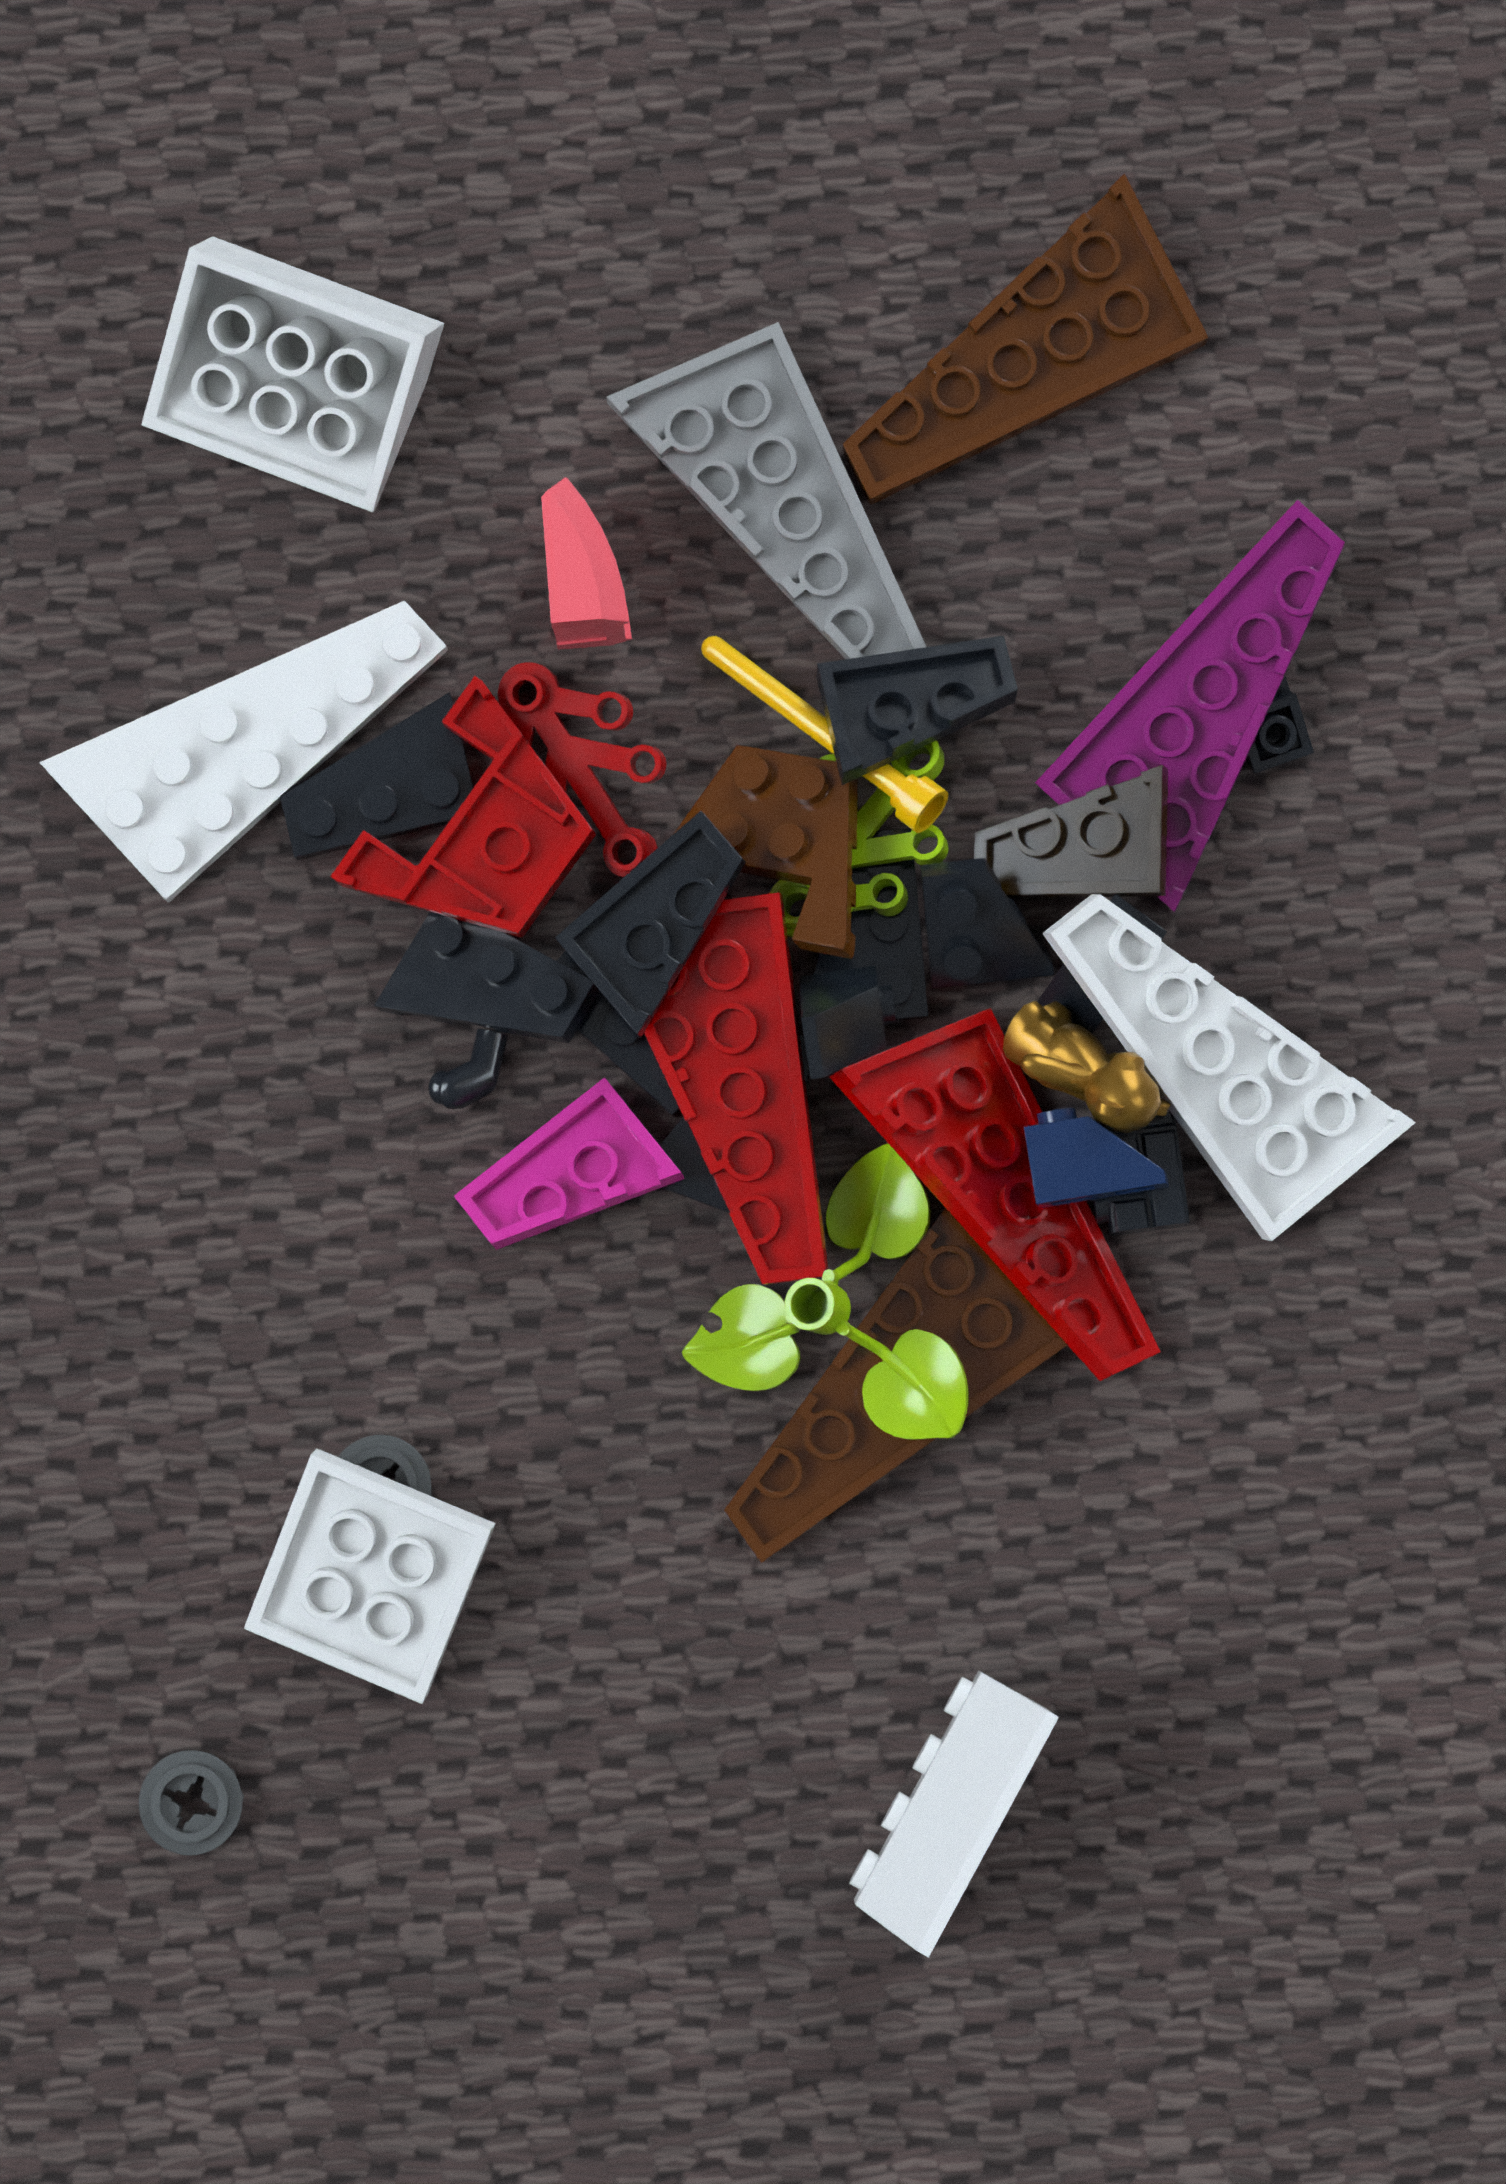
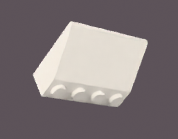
M212 236L189 248L141 425L374 512L427 383L444 323Z
M978 1671L973 1682L961 1677L944 1708L946 1713L954 1717L942 1739L930 1734L912 1767L922 1774L910 1797L900 1791L898 1792L881 1824L882 1827L891 1831L879 1854L867 1849L849 1884L859 1889L854 1898V1903L857 1907L928 1958L1059 1718L1047 1708L981 1671Z

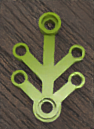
M936 740L891 763L896 770L906 777L914 774L918 778L927 776L934 780L943 769L944 753ZM828 754L819 758L836 762L834 754ZM919 754H928L930 756V761L925 767L919 770L910 768V763L915 756ZM879 788L876 789L857 812V849H852V869L914 859L919 865L941 863L948 854L946 838L941 830L932 824L921 833H916L912 830L908 833L872 838L895 810L890 805L891 797ZM928 837L938 839L937 846L932 852L927 854L917 852L918 845L923 839ZM891 873L878 874L870 880L869 884L856 885V907H851V912L873 908L880 915L894 916L900 913L907 905V889L896 875ZM779 880L773 886L770 893L780 892L783 895L787 935L792 937L799 916H791L790 908L796 901L806 899L810 885ZM887 886L897 888V894L892 901L888 903L877 901L878 893Z

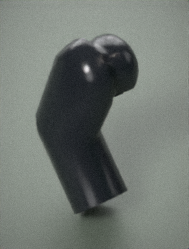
M477 1029L470 1061L448 1072L440 1070L431 1077L428 1085L431 1099L448 1109H463L491 1094L497 1085L508 1036L491 1030Z

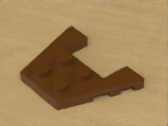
M737 745L674 833L697 813L702 811L746 861L741 873L810 885L792 940L803 950L849 959L853 958L855 935L851 932V907H856V884L852 881V849H857L858 778L841 785L835 761Z

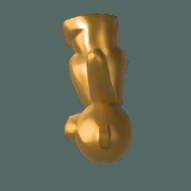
M1033 1001L1024 1005L1013 1017L1003 1042L1006 1058L1014 1064L1020 1065L1030 1078L1036 1079L1043 1086L1067 1093L1086 1102L1095 1121L1107 1130L1129 1133L1146 1127L1156 1115H1167L1171 1104L1160 1098L1159 1087L1144 1070L1145 1060L1134 1052L1107 1054L1104 1046L1092 1033L1084 1027L1072 1023V1013L1063 1004L1054 1001L1043 1007L1037 1001Z

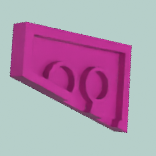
M604 1077L460 1190L454 1197L497 1250L685 1178Z

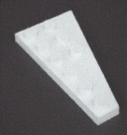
M402 601L39 763L169 903L281 802L280 796L300 785L443 656L448 651V648L405 601Z
M1091 894L1042 933L1127 1052H1134L1145 1060L1144 1070L1159 1087L1160 1098L1171 1104L1170 1112L1262 1239L1273 1241L1416 1123L1399 1110L1392 1109L1371 1094L1372 1090L1354 1077H1348L1320 1057L1318 1051L1246 999L1236 996L1213 979L1214 976L1196 963H1190L1161 942L1162 938L1101 894Z

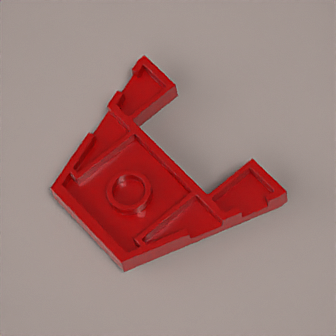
M474 676L442 720V723L448 730L493 760L418 865H413L363 830L330 877L345 888L523 938L592 842L596 833L484 682Z

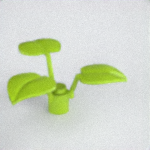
M888 1143L862 1157L845 1174L835 1188L826 1212L827 1230L833 1243L845 1249H859L858 1254L834 1270H825L822 1280L804 1278L797 1281L788 1290L785 1300L776 1291L759 1284H746L728 1291L720 1297L709 1311L722 1319V1328L710 1333L701 1325L682 1351L686 1361L705 1376L723 1385L746 1391L770 1390L786 1382L799 1366V1347L791 1335L798 1333L801 1329L822 1335L838 1332L840 1335L846 1336L875 1353L883 1360L868 1371L862 1388L864 1408L869 1418L877 1427L894 1437L908 1440L954 1438L962 1429L969 1401L965 1371L954 1349L941 1337L927 1331L914 1329L904 1333L898 1339L891 1352L885 1345L856 1329L848 1322L851 1312L850 1300L847 1293L838 1286V1282L868 1262L871 1252L885 1259H897L909 1254L920 1243L927 1233L931 1210L927 1192L918 1176Z

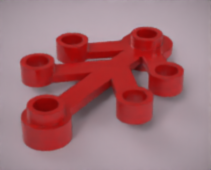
M524 662L511 667L503 675L499 683V704L530 746L532 745L536 729L548 748L545 766L565 793H567L568 783H570L606 841L603 848V858L606 866L615 875L625 877L658 847L655 839L648 832L627 826L590 766L627 773L636 782L652 784L660 780L666 771L667 763L664 754L658 748L649 745H637L633 748H627L571 736L557 714L562 713L592 718L600 728L619 731L628 726L633 717V706L626 696L611 691L593 695L560 688L554 673L541 664ZM532 682L536 687V698L531 704L523 705L519 700V689L523 684ZM615 699L621 705V715L617 721L608 723L603 717V707L608 701ZM649 752L655 760V767L649 775L641 776L636 769V761L641 754ZM630 840L635 845L637 854L633 862L625 865L618 857V848L624 841Z

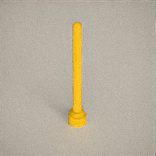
M710 636L703 641L701 651L707 660L834 754L826 717L720 637ZM886 764L863 775L864 778L891 797L890 805L896 809V818L916 833L925 831L936 821L948 800V792L929 777L923 776L918 778L914 774L906 777L890 764Z

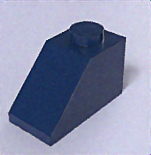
M1064 1108L1037 1114L1038 1125L1024 1127L1035 1200L1040 1208L1169 1187L1167 1174L1162 1168L1089 1116L1077 1118L1075 1108Z

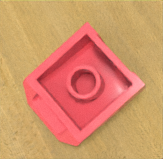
M565 477L548 489L541 497L550 617L557 648L561 650L610 646L631 640L632 635L625 591L615 556L601 525L587 502L569 479Z

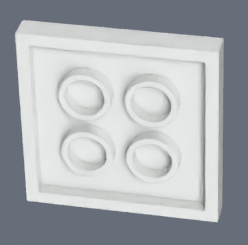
M316 1449L310 1455L244 1629L422 1704L428 1696L496 1523L320 1449Z

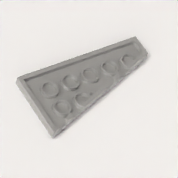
M779 322L606 397L607 404L845 659L926 647Z

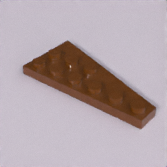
M1125 173L1109 188L1108 193L1068 227L1067 232L1051 248L1029 264L968 323V327L946 348L943 347L928 361L927 367L901 392H896L843 443L842 451L869 505L1206 345L1209 337Z
M946 1208L857 1327L861 1332L885 1345L891 1352L898 1339L909 1330L919 1329L927 1331L944 1339L958 1355L965 1371L969 1399L966 1417L1067 1346L1063 1339ZM851 1339L843 1346L724 1509L761 1563L936 1439L908 1440L894 1437L874 1424L864 1408L862 1388L868 1371L883 1360Z

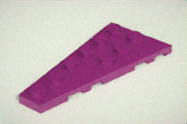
M1299 500L1286 511L1035 782L1058 805L1086 796V792L1108 784L1113 786L1141 776V772L1157 766L1164 765L1168 768L1166 896L1157 897L1174 912H1176L1345 546V542Z

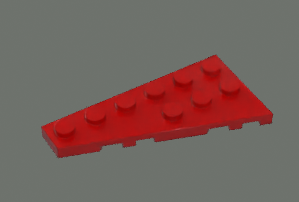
M777 892L723 900L644 1034L683 1117L693 1132L701 1149V1155L710 1174L713 1175L730 1211V1217L762 1284L799 1281L804 1278H822L824 1271L828 1269L783 895Z
M991 1008L849 1065L830 1076L832 1081L1099 1381L1161 1352L1096 1223L1087 1201L1040 1208L1036 1204L1024 1127L1038 1125L1037 1114L1042 1113V1110L1020 1066L1006 1058L1003 1050L1005 1036Z

